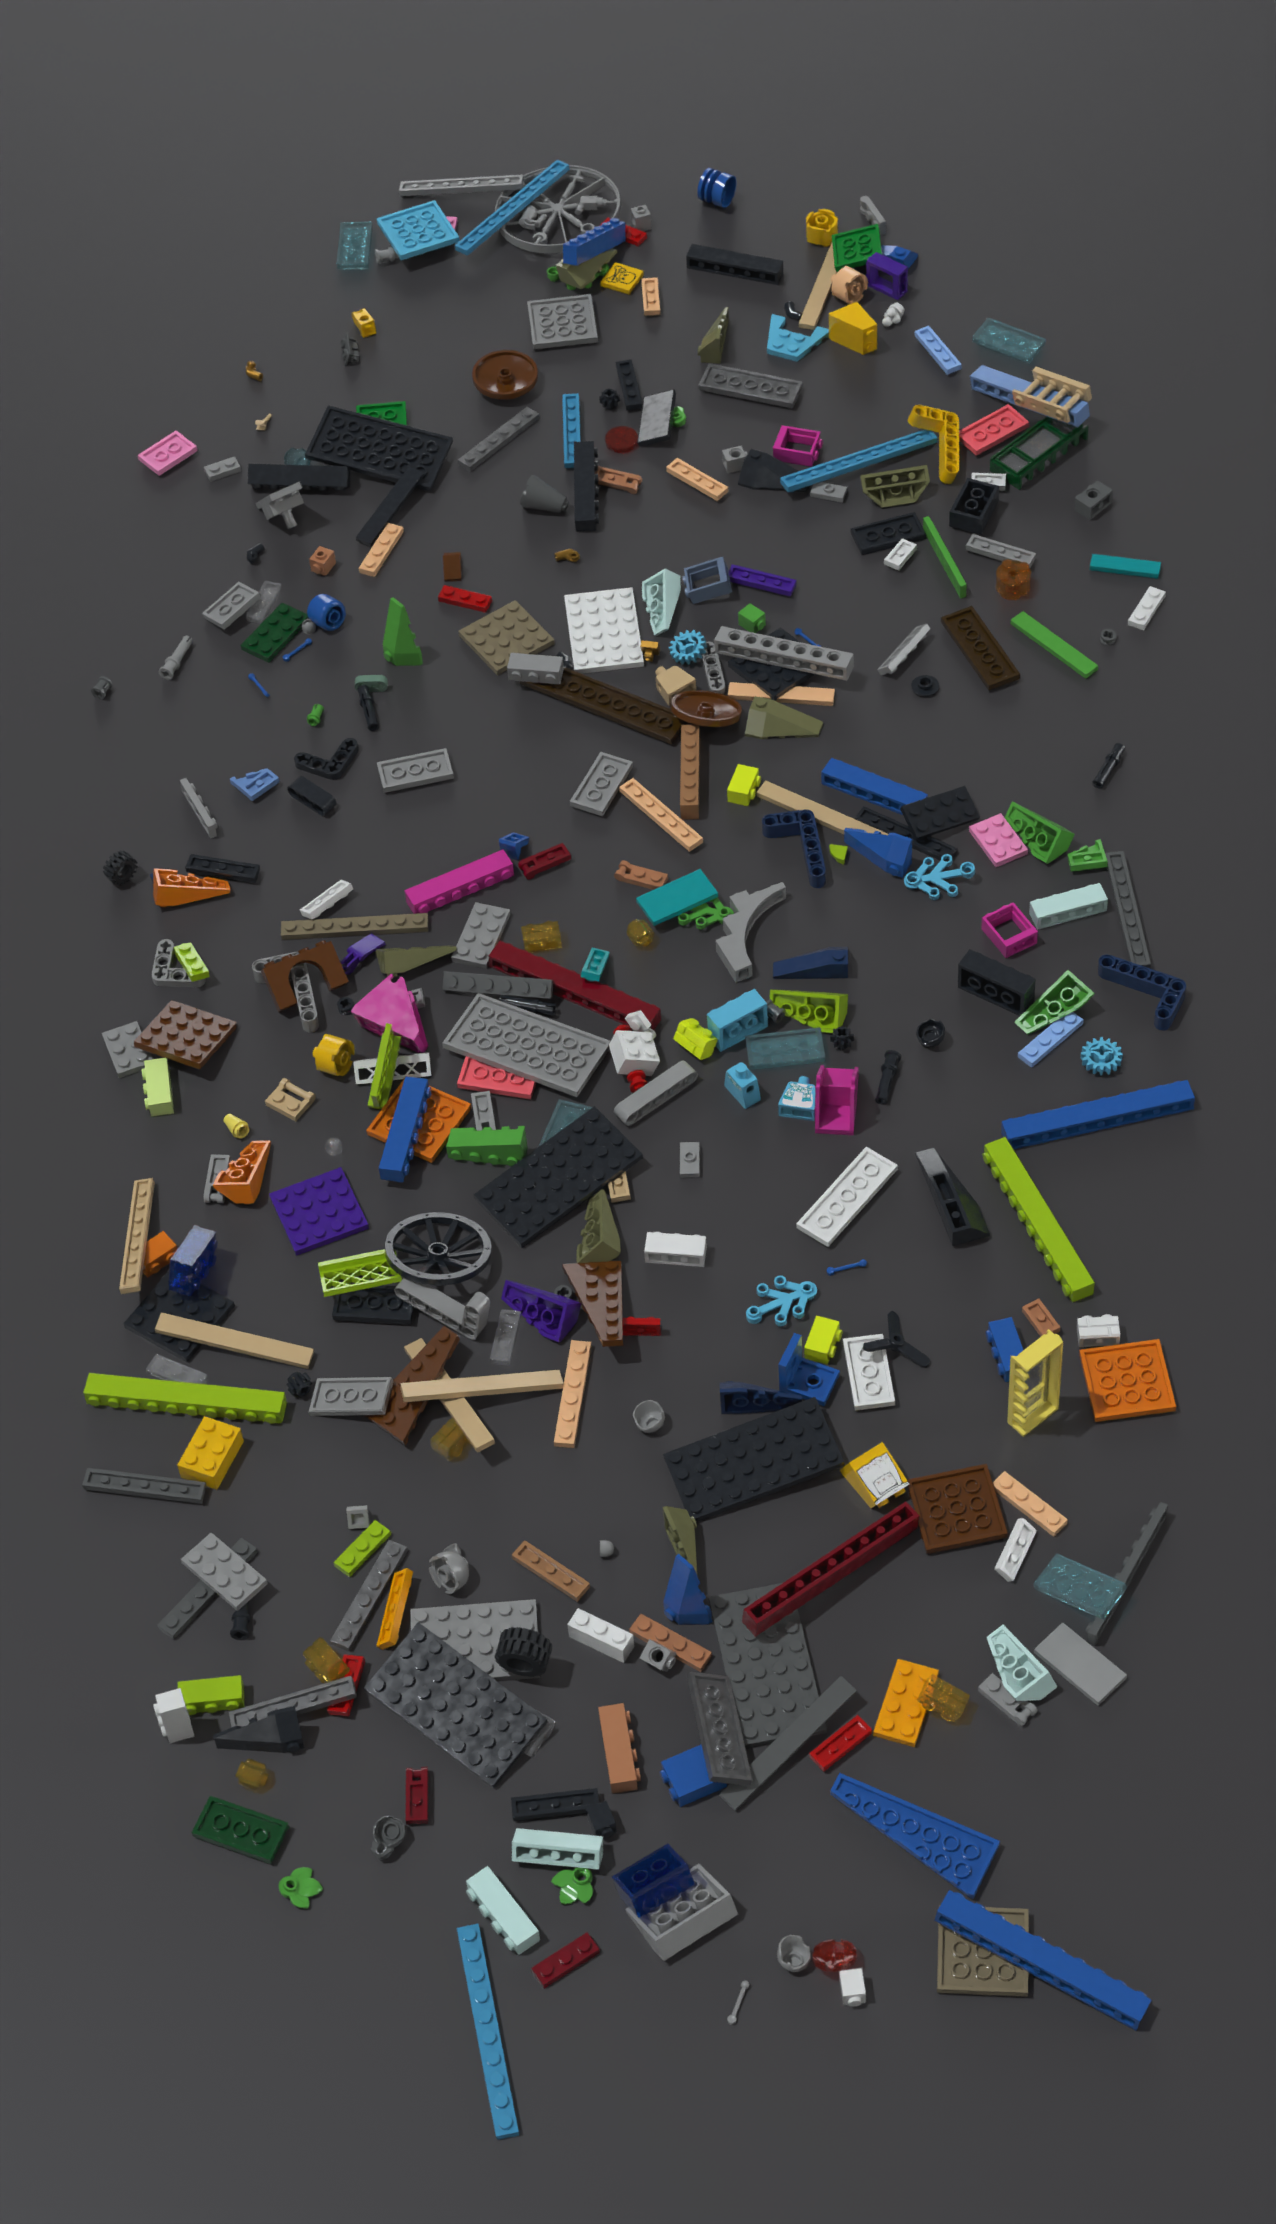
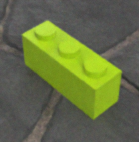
M241 1675L178 1682V1688H181L189 1715L199 1712L215 1713L219 1710L234 1711L245 1707L244 1683Z

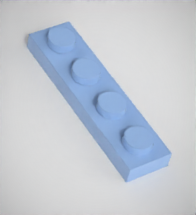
M930 326L915 331L917 340L947 375L961 369L962 364Z
M1072 1012L1056 1020L1020 1050L1018 1058L1032 1068L1082 1026L1083 1019Z

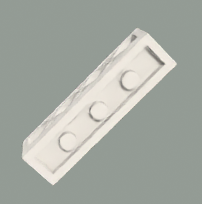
M429 1052L398 1056L396 1067L399 1064H405L410 1069L405 1075H400L395 1071L394 1074L397 1076H394L393 1080L404 1079L405 1076L415 1078L432 1076ZM377 1058L353 1062L356 1084L372 1083L373 1078L371 1079V1077L374 1075L375 1070L373 1071L371 1067H376ZM426 1061L427 1072L419 1073L414 1069L418 1062ZM367 1068L372 1074L368 1079L360 1080L358 1069Z

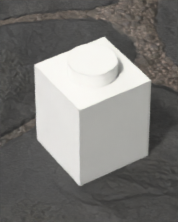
M862 1968L839 1971L843 2005L855 2007L866 2003Z

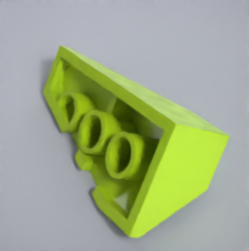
M770 990V1000L779 1008H784L786 1010L785 1016L813 1027L819 1032L833 1033V1029L843 1025L847 1015L848 994Z

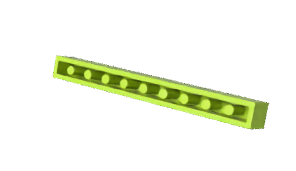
M1003 1137L985 1144L984 1153L982 1154L984 1162L990 1165L992 1175L995 1179L999 1180L1002 1192L1008 1195L1010 1205L1016 1208L1019 1220L1025 1223L1028 1235L1034 1238L1036 1248L1039 1252L1043 1253L1046 1265L1048 1267L1051 1266L1056 1281H1060L1065 1296H1069L1070 1300L1075 1302L1093 1295L1095 1285L1093 1279L1007 1138Z
M96 1373L88 1374L83 1392L86 1403L92 1406L103 1405L132 1410L144 1409L151 1412L164 1411L171 1414L184 1413L191 1416L204 1415L211 1418L224 1417L231 1420L244 1419L250 1422L264 1421L270 1424L283 1422L287 1405L285 1392Z

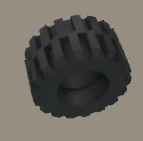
M520 1627L505 1629L499 1639L495 1661L500 1667L516 1675L526 1677L541 1676L546 1672L552 1651V1643L544 1635L530 1629Z

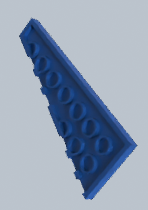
M839 1773L830 1790V1795L962 1893L974 1899L1000 1845L999 1840Z

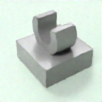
M368 1506L347 1507L348 1528H368Z

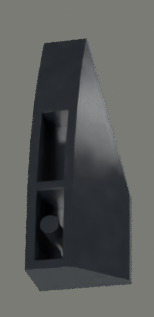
M935 1148L915 1152L952 1246L989 1237V1230L977 1202Z

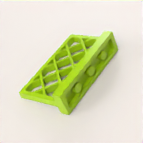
M386 1023L384 1034L382 1033L368 1100L369 1108L382 1109L390 1097L402 1038L401 1036L394 1035L392 1024Z
M385 1249L318 1262L324 1297L396 1283L402 1280L401 1275L396 1273L388 1264L385 1257Z

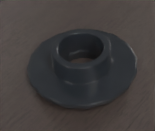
M921 675L912 681L911 687L914 693L919 696H931L938 691L939 682L933 676Z

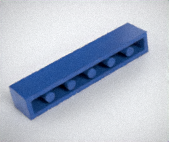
M613 218L608 222L602 223L600 226L594 227L590 231H586L582 235H578L574 239H570L563 244V263L577 266L624 242L626 222Z
M834 758L829 760L821 772V784L901 815L903 814L900 808L903 805L928 798V794L922 791L915 790Z
M405 1076L379 1165L381 1180L403 1182L405 1175L409 1174V1160L413 1159V1146L418 1142L417 1132L418 1129L422 1128V1115L427 1111V1098L430 1099L431 1087L428 1085V1079Z

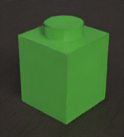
M749 603L738 612V623L747 631L757 633L766 625L765 613Z

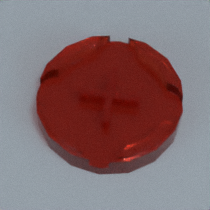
M627 426L614 427L605 435L607 448L614 450L616 453L630 452L638 444L637 432Z
M835 1939L822 1941L814 1947L812 1958L817 1968L823 1971L837 1972L853 1966L857 1960V1952L853 1943L847 1940L835 1942Z

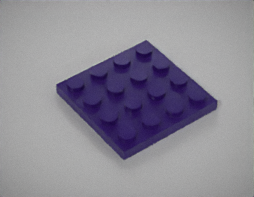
M341 1167L269 1193L271 1202L296 1256L369 1229L365 1216Z

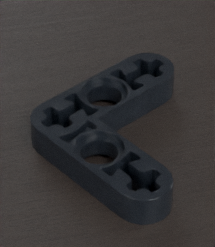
M354 738L345 739L330 760L300 752L294 757L295 766L299 770L330 780H337L342 776L359 750L358 743ZM340 757H346L344 761L337 760ZM316 764L323 765L320 768H314Z

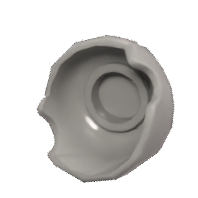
M647 1400L636 1406L633 1411V1418L640 1431L651 1433L663 1426L665 1414L658 1402Z
M786 1936L778 1945V1962L787 1971L799 1972L810 1963V1947L804 1944L800 1936Z

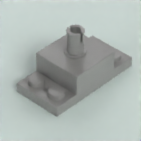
M300 482L272 493L255 503L257 509L262 508L267 520L282 515L287 529L296 526L297 523L291 511L304 503L299 492L302 488Z

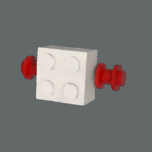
M619 1025L613 1032L614 1036L609 1044L617 1074L627 1075V1081L631 1084L630 1091L634 1093L648 1083L645 1080L646 1076L653 1075L660 1060L651 1032L632 1031V1028L628 1025Z

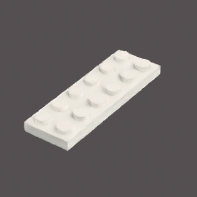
M865 1147L796 1223L797 1229L829 1247L898 1170V1165L870 1148Z

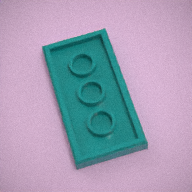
M698 869L637 897L636 902L653 926H656L717 898L718 892L702 870Z

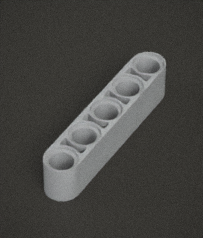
M680 1061L618 1103L614 1108V1114L625 1125L630 1126L691 1085L697 1079L698 1073L686 1061Z

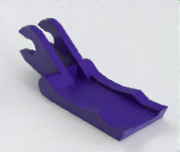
M371 933L347 949L348 955L341 960V965L344 964L342 966L344 970L350 968L345 973L350 975L360 961L362 962L376 949L386 945L385 942Z

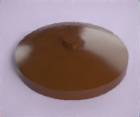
M499 350L484 355L475 363L472 370L474 386L483 395L494 399H513L523 396L533 389L538 380V369L534 360L522 352Z
M685 691L676 694L671 701V711L675 716L696 725L708 727L728 726L738 722L741 718L742 707L736 700L712 691Z

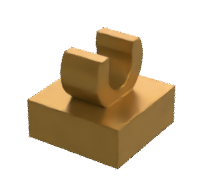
M641 640L640 648L642 653L645 654V661L653 662V656L660 655L659 642Z

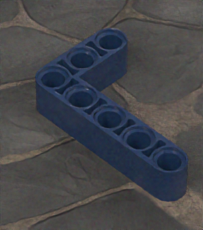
M804 809L765 815L762 818V833L766 838L800 835L809 883L813 888H822L826 884V869L814 813L811 810Z
M1106 954L1099 958L1098 975L1102 979L1161 998L1155 1010L1154 1026L1162 1031L1171 1027L1185 999L1186 983L1184 980Z

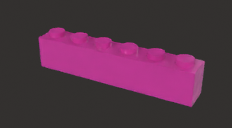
M504 849L404 890L406 902L413 914L427 913L514 876L513 863Z

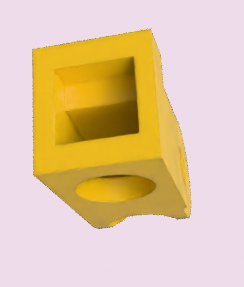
M365 308L352 312L353 321L363 338L376 334L374 319Z

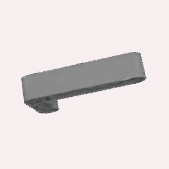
M292 952L254 961L252 970L255 981L260 984L266 983L261 973L266 963L271 961L277 963L282 961L281 958L291 954L295 956L299 953ZM301 963L290 970L289 978L293 980L302 1027L304 1031L313 1033L318 1030L319 1021L307 964Z
M403 1278L394 1289L396 1295L402 1300L471 1340H475L487 1325L490 1300L481 1292H476L467 1305L464 1306L430 1285L413 1282L406 1278Z

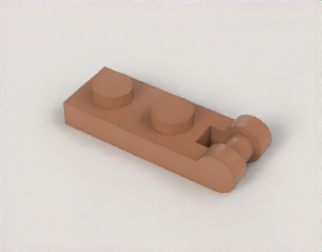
M598 466V471L595 472V474H598L599 485L625 490L631 494L637 493L638 485L642 482V477L639 475Z
M623 860L620 862L619 870L615 872L614 878L618 881L654 890L667 883L668 874L631 865L628 861Z

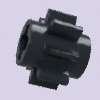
M606 389L601 392L602 396H599L601 404L603 403V408L614 409L618 406L620 395L617 394L616 390Z
M843 1026L833 1029V1035H830V1042H834V1048L837 1047L844 1050L851 1047V1042L854 1041V1034H851V1029Z
M294 1372L287 1380L288 1391L292 1396L296 1393L298 1396L306 1395L311 1390V1378L306 1372L303 1374Z

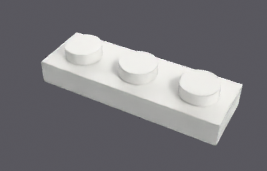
M1150 586L1128 619V625L1144 630L1165 598L1166 591Z
M343 880L338 881L301 908L302 916L309 919L319 917L323 911L334 906V903L346 897L353 890L351 883Z
M1024 1518L1017 1520L995 1566V1570L1008 1582L1014 1581L1037 1531Z

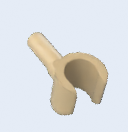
M268 414L265 419L256 420V430H266V423L272 415Z

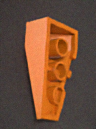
M154 868L153 897L155 905L161 907L176 906L230 893V886L228 881L211 877L200 879L194 876L195 874L181 875L178 874L177 870Z
M252 1141L240 1152V1157L236 1161L232 1160L229 1163V1168L226 1171L222 1170L218 1173L213 1183V1188L236 1204L255 1203L260 1192L271 1141Z

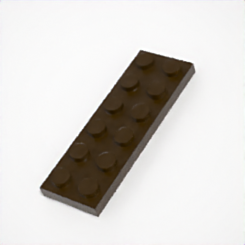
M973 606L941 617V623L988 690L1020 679L1019 671Z

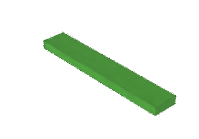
M929 516L924 517L923 529L926 537L960 599L966 597L967 584L931 518Z
M1024 611L1011 619L1010 624L1085 679L1098 670L1096 663Z

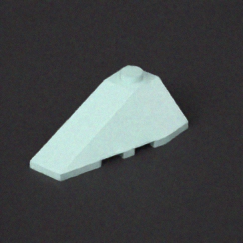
M663 569L642 582V598L647 604L646 611L650 613V623L655 636L669 629L681 591L680 575L667 569Z

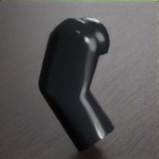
M787 301L784 305L786 315L800 320L803 313L795 310L794 302Z
M262 543L247 550L246 559L248 562L254 563L257 561L258 554L265 550Z
M562 651L557 654L558 657H563V667L568 669L574 667L573 659Z

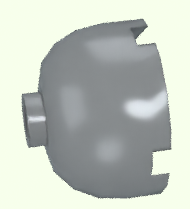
M443 1551L430 1559L429 1562H432V1566L429 1567L431 1577L439 1588L443 1585L447 1589L445 1593L453 1594L466 1584L469 1577V1567L467 1560L454 1551Z

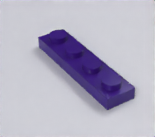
M733 564L729 569L730 582L790 597L797 585V580Z

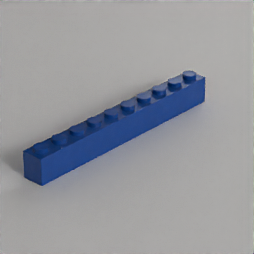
M1188 1080L1176 1081L1171 1084L1139 1089L1135 1092L1121 1093L1117 1096L1103 1097L1099 1100L1082 1102L1072 1106L1009 1118L1002 1121L1001 1133L1003 1137L1007 1138L1011 1147L1017 1149L1194 1109L1195 1097Z
M949 1890L937 1910L934 1921L1126 2026L1137 2030L1152 2000L1145 1993L1129 1988L1123 1981L1107 1976L1101 1969H1094L1087 1965L1084 1960L1070 1956L1062 1948L1046 1943L1042 1937L1034 1936L1026 1932L1023 1927L1006 1921L1003 1916L987 1911L984 1906L967 1900L961 1893Z

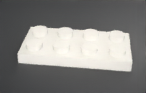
M883 1334L843 1339L855 1411L895 1406L886 1349L874 1352H867L862 1349L863 1344L866 1342L884 1339Z

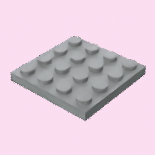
M591 294L527 301L533 349L598 342Z

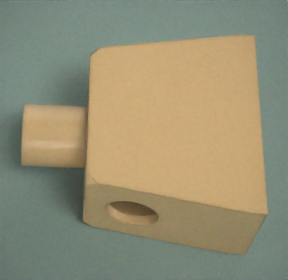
M661 666L655 672L657 675L656 688L669 707L671 706L672 698L676 694L696 690V679L678 666H673L667 670Z

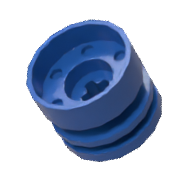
M707 168L703 172L698 184L697 195L699 200L708 203L713 202L714 205L723 208L728 207L736 191V177Z

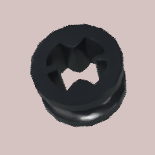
M349 997L341 998L337 1002L339 1012L342 1015L352 1014L353 1000Z

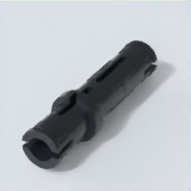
M362 685L358 687L359 703L363 707L368 729L375 731L379 728V724L373 707L374 701L370 696L367 685Z
M1116 743L1112 751L1105 757L1106 761L1092 781L1094 787L1101 789L1113 768L1119 764V758L1125 751L1123 744Z
M501 995L499 1001L532 1011L535 1014L543 1013L553 1016L556 1010V1004L540 1002L539 999L529 1000Z

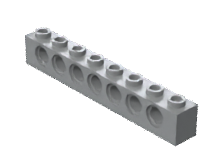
M721 626L714 639L715 653L847 681L854 668L853 653Z

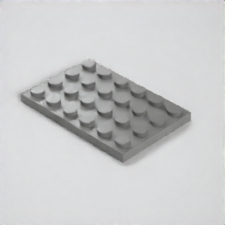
M536 1599L410 1609L411 1630L419 1622L496 1681L540 1678V1676L526 1677L513 1674L500 1667L495 1661V1653L503 1630L520 1627L538 1632Z

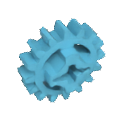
M686 630L685 634L680 632L679 637L674 636L675 641H670L671 646L669 650L671 657L676 663L680 661L681 665L685 662L689 665L692 660L697 662L696 658H702L701 653H706L705 648H707V644L701 632L696 633L693 630L689 633Z
M1100 1037V1041L1093 1038L1092 1043L1087 1041L1086 1046L1082 1047V1066L1086 1065L1087 1071L1092 1069L1093 1074L1098 1071L1100 1075H1103V1072H1107L1109 1075L1111 1069L1117 1071V1066H1121L1123 1056L1121 1047H1117V1042L1110 1043V1038L1106 1041L1103 1040V1037Z

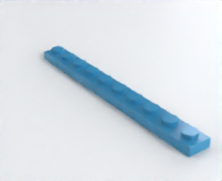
M560 160L552 163L455 245V250L468 256L570 170L569 164Z
M924 429L780 477V483L787 492L795 491L937 443V436L933 431Z
M479 1924L457 1928L496 2139L500 2140L518 2136L519 2131Z

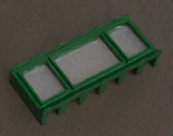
M1046 416L1033 427L1027 429L1021 436L1015 438L1009 445L1003 447L998 453L992 455L990 458V471L994 474H1006V482L1020 490L1022 489V478L1025 477L1031 481L1035 468L1043 472L1047 459L1053 464L1056 461L1058 451L1063 455L1067 453L1070 442L1072 445L1077 446L1079 444V436L1087 440L1089 425L1081 424L1079 427Z

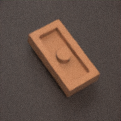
M1040 1299L1022 1306L1023 1314L1040 1337L1047 1334L1048 1329L1054 1334L1060 1332L1059 1324Z

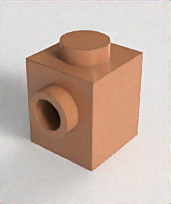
M319 546L309 559L311 571L327 576L336 564L334 551Z

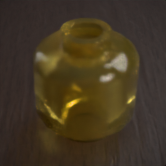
M635 919L628 925L626 934L635 946L646 947L652 942L654 931L645 920Z
M247 1759L245 1762L241 1761L235 1777L238 1778L239 1785L255 1791L260 1785H265L269 1774L265 1773V1764L253 1759Z

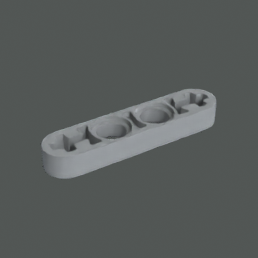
M706 642V653H701L709 691L724 694L725 681L718 653H715L713 642ZM708 661H715V662H716V663L713 664V665L707 664ZM716 673L719 676L711 677L710 675Z

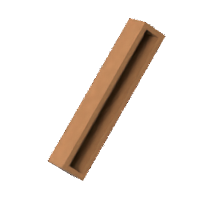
M696 724L681 725V819H699L700 729L699 725Z

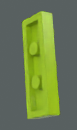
M191 942L173 947L174 954L192 982L209 977L207 967Z
M374 1520L334 1561V1566L348 1577H351L391 1536V1531Z

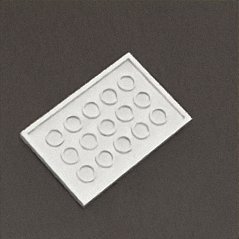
M632 587L564 595L574 671L585 674L644 667Z

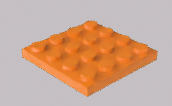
M404 1079L367 1128V1135L386 1143ZM431 1087L430 1099L427 1098L426 1101L427 1111L422 1115V1128L418 1129L417 1132L418 1142L414 1144L413 1148L415 1156L433 1163L448 1142L451 1128L459 1127L472 1109L471 1103Z
M1159 1339L1079 1350L1095 1422L1176 1411V1403Z

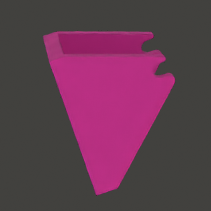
M390 974L353 1007L351 1012L361 1027L382 1036V1033L384 1034L386 1023L392 1024L394 1035L401 1036L402 1038L400 1045L417 1053H425L429 1045L412 991H408L403 977H400L397 982L393 983L392 979L394 976Z
M825 1065L820 1066L816 1077L815 1133L854 1135L859 1067L840 1069L825 1068Z

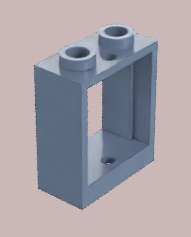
M723 557L684 568L685 576H682L684 585L687 586L684 590L687 599L690 598L693 604L732 592L728 567ZM719 574V582L694 588V581Z

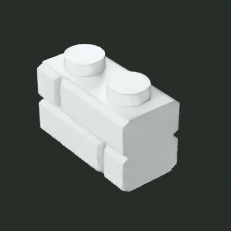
M1106 1314L1101 1317L1086 1315L1077 1318L1079 1347L1120 1344L1118 1316Z

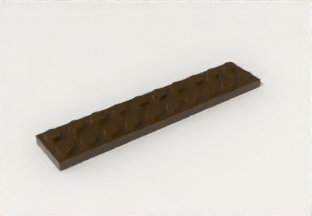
M564 667L560 684L520 681L521 685L669 744H672L680 734L681 725L688 723L675 716L671 709L566 667Z

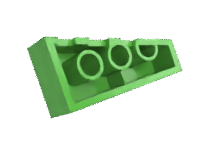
M505 1126L501 1130H492L491 1127H484V1129L478 1131L475 1128H451L446 1146L448 1158L484 1162L493 1165H509L512 1167L527 1154L528 1146L525 1126H518V1129H510L509 1126Z

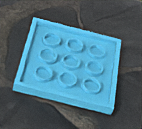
M435 200L377 218L378 226L400 260L437 250L460 241L458 234Z

